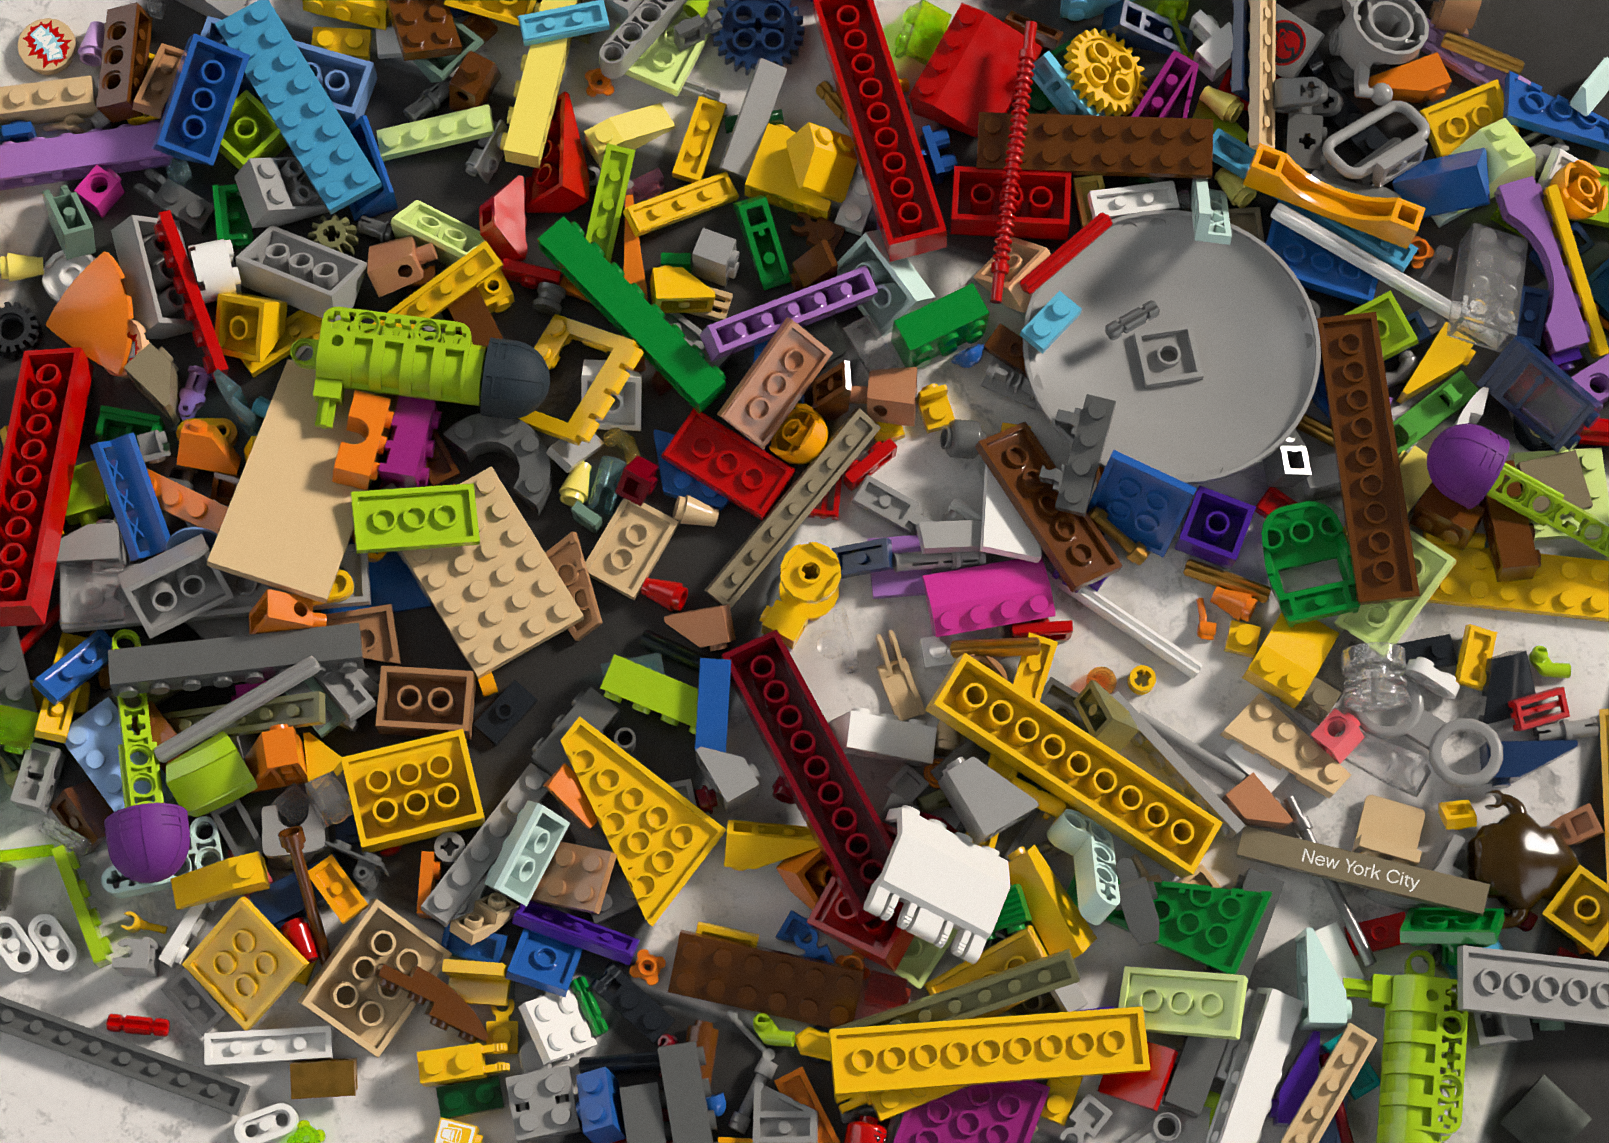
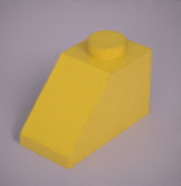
M664 265L652 269L649 283L651 300L664 313L712 312L715 292L683 267Z

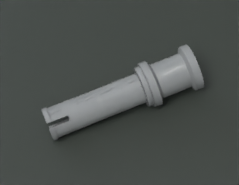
M921 551L893 553V570L895 572L944 567L956 570L962 567H973L986 563V555L982 551L922 554Z

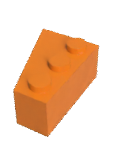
M278 724L269 727V731L261 732L245 757L246 766L258 788L250 793L308 783L305 747L294 727H288L287 724Z

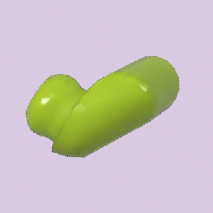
M1535 646L1532 652H1530L1529 661L1541 676L1570 678V663H1553L1548 657L1547 649L1543 646Z
M759 1013L754 1017L753 1028L764 1044L794 1047V1031L779 1030L773 1020L765 1013Z

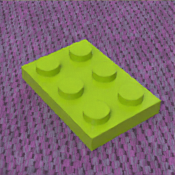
M1391 290L1344 314L1376 312L1384 361L1419 343L1417 336Z

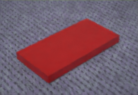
M694 408L661 455L662 459L760 520L765 518L795 473V469L703 412L699 414Z

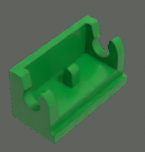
M237 184L212 186L217 240L230 239L233 250L246 248L254 241L253 228Z
M101 405L95 435L99 436L98 442H104L134 433L138 446H140L137 435L154 430L162 432L165 429V424L158 415Z

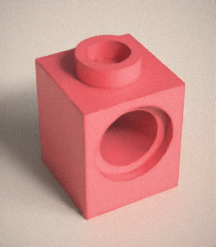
M1336 708L1310 734L1315 743L1339 764L1365 738L1359 729L1361 723L1349 712L1344 715ZM1344 731L1342 735L1335 737L1338 732Z

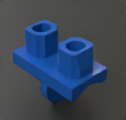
M930 125L921 127L923 135L920 136L925 164L928 163L934 184H941L944 181V176L954 173V166H958V162L954 153L940 157L938 150L950 147L947 129L932 131Z

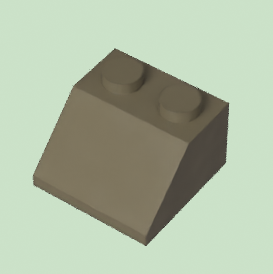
M149 343L124 366V369L133 385L176 426L180 422L178 407L181 400L178 395L181 389V381L176 373L179 368L172 362L174 360L173 357L163 347L157 350Z

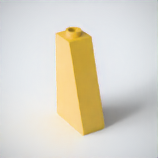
M1033 845L1025 850L1021 846L1008 855L1010 859L1008 862L1011 885L1021 884L1032 918L1031 922L1049 955L1070 949L1071 955L1075 959L1084 953L1097 937L1037 847Z

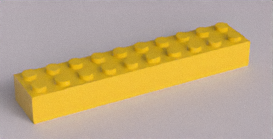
M967 653L962 654L954 661L925 709L1181 879L1194 874L1223 823Z

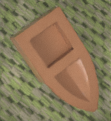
M1590 803L1558 817L1549 825L1556 827L1561 832L1567 845H1577L1604 833Z

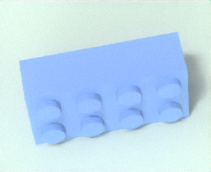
M107 697L70 724L67 740L64 744L113 811L116 812L125 808L118 745L122 744L118 708ZM131 727V730L134 732V735H137L134 729ZM135 752L130 756L131 761L136 765H144L148 761L147 756L142 752ZM160 767L164 803L179 805L167 786L166 774ZM138 781L133 786L134 790L139 794H147L152 789L151 785L146 781Z

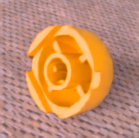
M1576 160L1563 166L1553 175L1549 186L1558 185L1567 217L1570 220L1591 218L1604 210L1608 202L1606 185L1601 187V183L1598 180L1601 174L1593 165L1584 160Z
M797 403L795 405L796 409L790 412L770 440L771 447L769 446V448L775 455L789 464L804 465L813 461L825 448L828 440V429L824 419L816 410L807 404Z

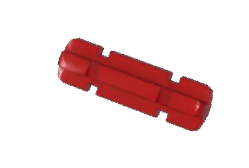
M109 1014L106 1026L110 1032L121 1033V1030H124L125 1033L151 1035L153 1033L155 1036L166 1037L169 1034L170 1021L162 1018L153 1020L151 1017L131 1015L123 1017L120 1014Z

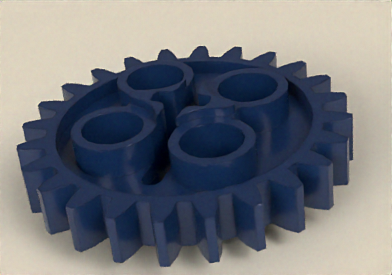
M724 0L725 8L717 7L718 12L723 20L719 21L723 28L716 33H712V36H715L713 38V46L719 47V57L726 55V65L735 62L734 71L737 72L741 67H745V75L748 76L752 69L755 70L759 58L783 67V61L789 65L792 64L791 55L799 56L800 48L798 46H803L804 38L801 36L805 35V27L801 26L803 24V16H797L799 14V7L794 6L790 8L791 0ZM742 15L750 17L747 21H740L737 18ZM774 15L777 16L779 19L775 21H770L766 19V17ZM773 41L779 45L777 47H769L766 44ZM740 42H748L751 45L744 48L738 46L737 44Z

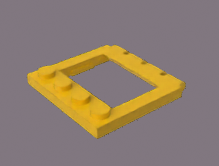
M555 314L534 347L545 360L549 370L555 368L561 358L559 352L572 339L581 341L586 346L606 353L610 351L611 353L568 423L537 411L518 419L528 424L534 430L579 446L582 441L586 443L591 441L600 426L595 419L603 420L615 401L610 395H619L630 377V374L625 370L633 371L644 352L639 349L640 346L634 340Z

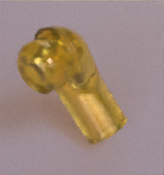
M610 428L609 432L604 434L603 441L608 447L618 446L623 449L627 464L637 455L640 456L636 440L632 435L620 428Z

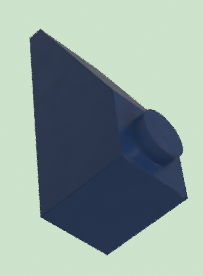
M1120 0L1104 9L1100 32L1105 29L1108 37L1115 33L1116 41L1119 42L1124 39L1125 46L1171 55L1175 50L1189 57L1193 36L1192 30L1129 0Z
M1578 740L1501 741L1503 745L1502 764L1498 773L1485 784H1492V788H1508L1511 786V783L1573 751L1578 747ZM1487 742L1479 748L1481 770L1488 764L1491 757Z

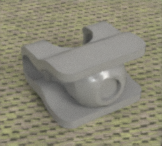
M323 800L311 801L308 817L300 825L306 838L304 848L302 849L306 866L331 854L324 844L325 840L330 842L326 806ZM276 805L264 806L262 808V850L264 855L268 857V863L273 870L292 869L294 867L290 853H287L281 847L278 837L280 831L289 827L281 823V817Z

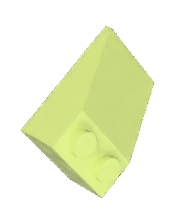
M1506 118L1479 129L1449 154L1453 155L1480 148L1486 149L1490 199L1495 197L1494 192L1500 185L1530 176L1535 178L1536 155ZM1468 209L1459 210V211H1456V212H1457V214H1459V213L1464 212V211H1466V210H1468Z

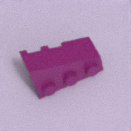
M1174 50L1131 117L1187 118L1199 64Z
M399 396L391 423V428H393L391 438L386 441L385 450L388 451L385 463H380L378 470L383 487L392 482L397 489L427 486L429 478V468H426L427 458H432L435 450V440H432L433 430L439 429L441 412H438L435 401Z

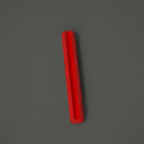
M1102 212L1092 219L1020 281L1019 284L1022 290L1029 295L1033 294L1112 226L1113 222L1110 216Z

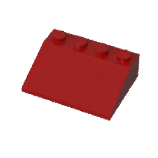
M961 3L909 94L913 113L978 138L979 112L1007 113L1014 101L1013 95L1017 94L1014 91V87L1018 86L1015 83V79L1019 78L1016 72L1020 70L1017 64L1021 62L1018 60L1019 50L1023 48L1024 35L988 12ZM1035 42L1034 50L1037 52V60L1042 51V46Z
M882 822L894 843L898 834L897 828ZM834 876L831 877L807 920V923L867 959L894 972L915 936L907 932L906 929L903 930L896 925L903 905L896 907L892 916L887 921L878 916L859 925Z

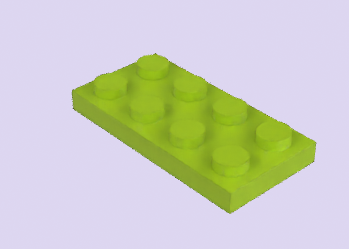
M474 483L351 492L356 554L479 545L480 543Z

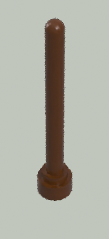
M293 826L280 831L278 837L281 847L287 853H290L320 964L323 966L331 952L302 851L306 841L305 834L301 826Z

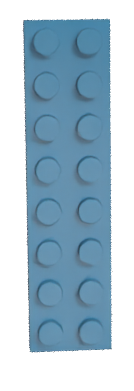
M258 0L215 23L218 32L228 47L250 55L244 73L330 214L382 187L376 172L269 0Z

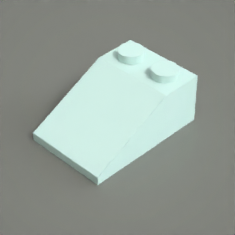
M1305 928L1295 937L1297 999L1304 1002L1298 1030L1336 1031L1347 1024V1019H1351V1000H1347L1346 990L1314 929Z

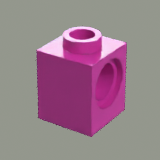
M97 164L74 190L81 203L101 218L106 215L125 193L120 183L122 180L120 176L110 168H107L105 171ZM100 186H108L104 192H95Z

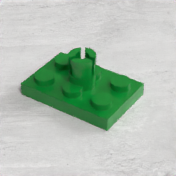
M1412 907L1409 908L1399 931L1400 943H1410V945L1417 947L1425 946L1428 943H1441L1443 952L1442 962L1444 964L1457 965V947L1473 944L1475 947L1483 948L1497 943L1505 920L1504 909L1485 908L1483 917L1448 908Z

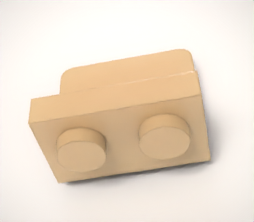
M1368 795L1364 800L1352 851L1411 866L1418 865L1422 851L1417 850L1425 819L1424 810L1379 796Z

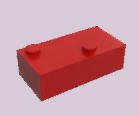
M954 166L951 234L998 237L995 232L1000 229L996 224L1001 221L998 219V214L1002 213L999 211V206L1003 205L1000 203V198L1004 197L1001 195V190L1005 189L1002 187V182L1006 181L1003 178V174L1007 173L1004 169ZM1022 170L1018 173L1021 179L1017 181L1020 187L1016 189L1019 195L1015 197L1018 203L1014 205L1017 211L1013 213L1016 219L1012 221L1015 225L1010 230L1013 232L1012 237L1067 240L1070 220L1072 172Z

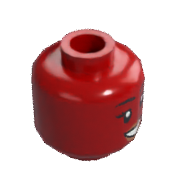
M859 1116V1121H853L847 1125L844 1143H886L887 1130L883 1126L877 1125V1118Z

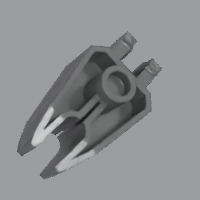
M1122 857L1116 865L1121 883L1119 884L1120 903L1117 905L1116 911L1123 910L1129 932L1140 946L1159 941V918L1153 900L1159 898L1154 882H1147L1146 877L1139 878L1133 860Z

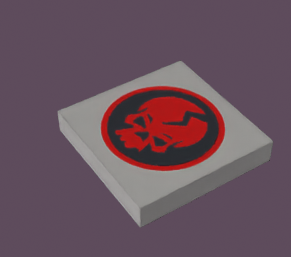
M1277 3L1275 73L1282 78H1297L1325 35Z

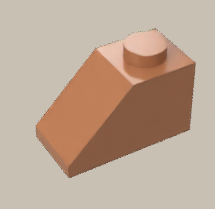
M729 604L681 612L664 617L667 625L698 647L709 646L710 651L728 648L727 642L736 640Z
M1254 772L1221 799L1245 825L1285 829L1293 821L1291 816Z

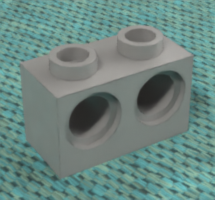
M29 741L10 801L18 808L48 815L66 755L59 748Z

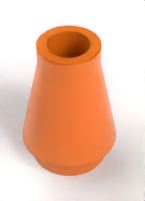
M1219 586L1215 588L1210 603L1217 605L1239 622L1241 620L1249 622L1258 600L1252 598V594L1228 590Z

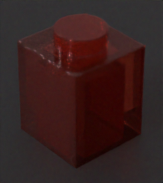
M871 970L863 1005L888 1010L908 1003L912 990L906 988L908 979Z

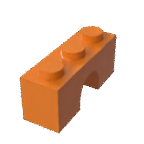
M355 390L346 430L360 434L364 437L365 441L359 444L340 443L333 469L332 482L368 491L370 481L377 480L380 463L376 462L377 455H384L388 438L383 436L384 429H391L395 413L389 411L391 399Z

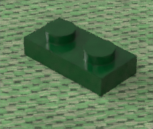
M499 1076L436 1088L440 1116L442 1118L451 1119L504 1108Z

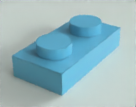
M1059 291L1021 330L1020 336L1043 354L1077 319L1082 312V308Z

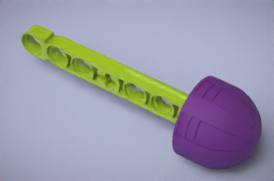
M1465 423L1447 428L1431 444L1427 455L1428 473L1436 488L1449 499L1471 509L1487 495L1542 526L1548 524L1609 557V524L1564 500V494L1505 463L1510 447L1507 439L1482 426ZM1513 482H1519L1523 485L1522 493L1516 497L1507 494V487ZM1539 496L1549 499V506L1543 511H1537L1533 508V502ZM1571 511L1574 520L1580 523L1579 527L1577 528L1570 521L1562 524L1563 521L1560 516L1562 514L1568 515ZM1591 525H1598L1601 527V534L1598 538L1588 539L1585 537L1586 528Z
M119 630L112 638L111 650L119 649L117 642L124 638L131 640L134 643V647H141L139 636L132 630ZM147 693L137 695L141 700V704L135 708L126 706L123 701L124 698L116 696L122 744L118 745L125 808L112 813L104 821L108 853L115 868L125 877L142 883L159 882L174 875L185 862L190 846L188 813L182 806L164 803L160 763L154 753L157 742H152ZM137 716V727L142 729L140 735H134V732L131 730L132 717ZM135 752H142L147 756L148 761L144 765L133 764L130 756ZM138 781H146L151 785L152 789L147 794H139L134 790L133 786Z

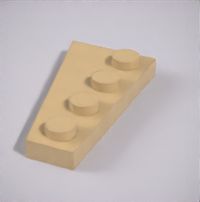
M1261 693L1220 734V736L1227 740L1232 738L1244 745L1243 749L1251 754L1257 753L1271 761L1270 765L1279 770L1283 768L1294 774L1296 780L1329 799L1351 776L1345 768L1336 762Z

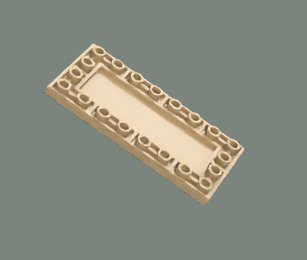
M288 359L207 560V566L326 604L354 531L351 492L367 491L332 482L333 469L341 442L359 444L365 441V439L358 433L346 430L355 390L345 389L343 406L336 405L333 429H322L315 426L318 402H315L313 397L316 370L298 367L293 360ZM361 391L391 399L389 411L395 412L399 399L398 395ZM385 428L383 436L389 438L392 428ZM381 454L377 455L376 462L378 463L380 462Z

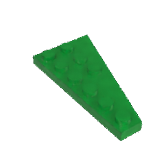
M1074 874L1066 892L1079 910ZM1154 882L1159 898L1153 900L1159 918V941L1152 943L1222 974L1237 975L1273 893L1270 891H1244V889L1214 888L1208 885L1177 882ZM1115 908L1104 921L1129 932L1123 910L1116 911Z

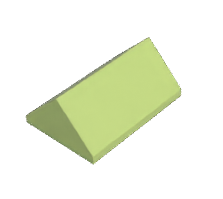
M419 200L411 203L391 219V227L395 239L413 236L418 247L433 243L438 255L437 260L448 266L454 264L485 241L480 235V231Z

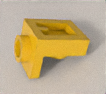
M930 384L918 392L916 402L927 434L942 430L951 420L955 419L947 397L948 389L946 384L941 386Z

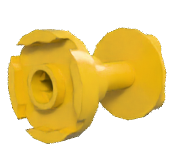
M818 542L793 546L785 554L780 565V600L808 615V620L810 621L818 620L826 615L835 606L839 596L841 566L837 555L828 546Z

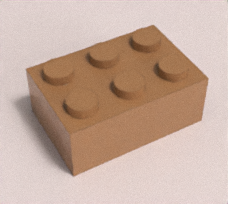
M381 666L375 724L379 734L430 737L463 729L465 739H471L476 691L474 671Z

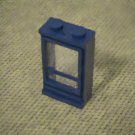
M1523 336L1513 338L1476 383L1481 388H1489L1488 393L1554 448L1556 453L1566 449L1571 451L1581 440L1582 437L1579 436L1581 431L1585 427L1588 429L1592 427L1601 416L1598 411L1602 408L1603 404Z

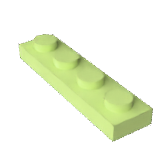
M487 104L376 130L379 151L382 160L387 161L490 137L494 132L491 108Z

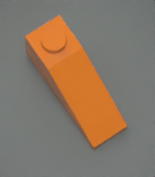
M1438 52L1373 75L1369 77L1368 86L1372 88L1377 83H1386L1393 91L1391 101L1422 103L1427 100L1435 102L1442 99L1446 95L1452 80Z

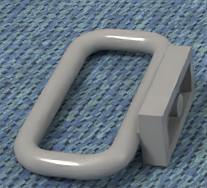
M1390 101L1388 104L1378 107L1329 136L1322 146L1323 156L1344 177L1361 179L1373 173L1371 181L1380 188L1422 162L1428 145L1425 140L1430 133L1429 123L1407 102ZM1393 112L1404 114L1418 128L1416 134L1360 167L1347 165L1334 151L1335 146Z

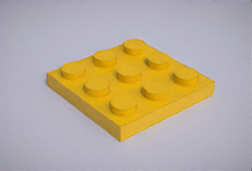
M245 896L236 901L182 963L191 975L245 1031L250 1030L309 964Z

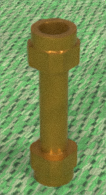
M1094 506L1088 512L1097 528H1100L1127 552L1126 558L1132 563L1139 566L1148 558L1150 552L1146 549L1147 547L1140 541L1135 544L1107 519L1109 514L1102 508Z

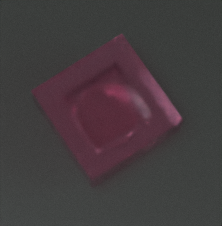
M659 167L633 180V192L638 201L644 198L651 199L656 197L664 189V176Z

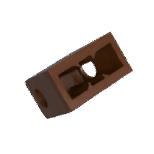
M469 51L449 84L450 109L457 112L486 104L502 77L497 65L493 61L473 51Z

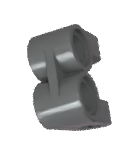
M1317 77L1279 78L1274 81V110L1278 113H1284V118L1287 117L1288 113L1331 117L1338 114L1343 107L1342 96L1334 89L1328 88ZM1330 96L1334 99V102L1330 103L1329 108H1327L1322 103L1328 101Z

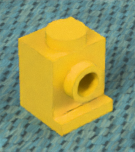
M501 269L477 285L490 313L494 311L496 313L508 309L511 303L515 302L513 292ZM497 285L499 286L497 290H489Z

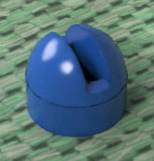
M717 1093L712 1095V1097L706 1098L708 1111L714 1110L715 1117L722 1116L726 1110L724 1093Z

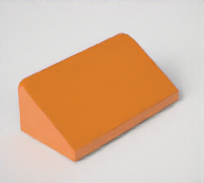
M563 763L543 786L586 828L591 829L598 819L575 772L566 763Z

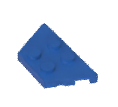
M655 429L654 441L663 494L673 498L689 495L722 511L731 501L662 459V453L675 435Z

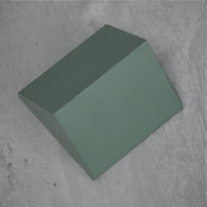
M453 16L452 18L462 45L461 54L412 60L431 83L444 81L460 66L469 51L475 52L484 44L483 39Z

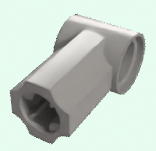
M1170 1112L1159 1114L1155 1119L1121 1143H1170L1180 1135L1181 1122L1175 1114ZM1167 1119L1173 1123L1174 1132L1171 1136H1163L1159 1133L1158 1123L1160 1120Z

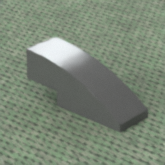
M240 798L210 812L234 857L257 851L261 855L264 854L262 838Z

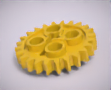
M1094 28L1090 32L1085 30L1071 41V44L1066 47L1068 53L1064 55V58L1068 63L1064 65V68L1071 71L1066 78L1074 80L1075 84L1071 87L1072 90L1079 89L1081 93L1078 98H1086L1088 100V108L1094 104L1096 106V113L1099 114L1104 110L1106 116H1111L1112 114L1114 116H1127L1138 107L1144 97L1143 94L1148 90L1143 85L1147 78L1140 74L1145 68L1137 65L1140 58L1132 57L1133 48L1126 49L1124 47V39L1117 42L1115 33L1108 37L1105 29L1098 33L1096 28Z

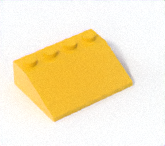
M463 729L341 757L363 853L364 851L371 853L437 837L449 831L466 830L482 826L485 823Z

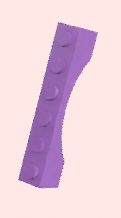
M1533 176L1500 185L1494 192L1503 221L1517 229L1530 242L1545 270L1550 294L1542 336L1549 356L1579 347V349L1583 348L1590 341V327L1586 320H1582L1579 311L1581 310L1580 298L1577 293H1573L1570 282H1572L1570 269L1567 265H1563L1560 256L1563 253L1560 240L1554 238L1551 230L1553 220L1550 212L1544 209L1542 203L1544 194L1541 185L1535 183Z

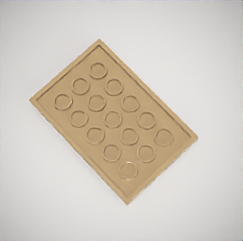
M492 466L460 483H474L480 536L479 545L401 551L471 669L474 671L477 679L482 678L584 620L583 613Z

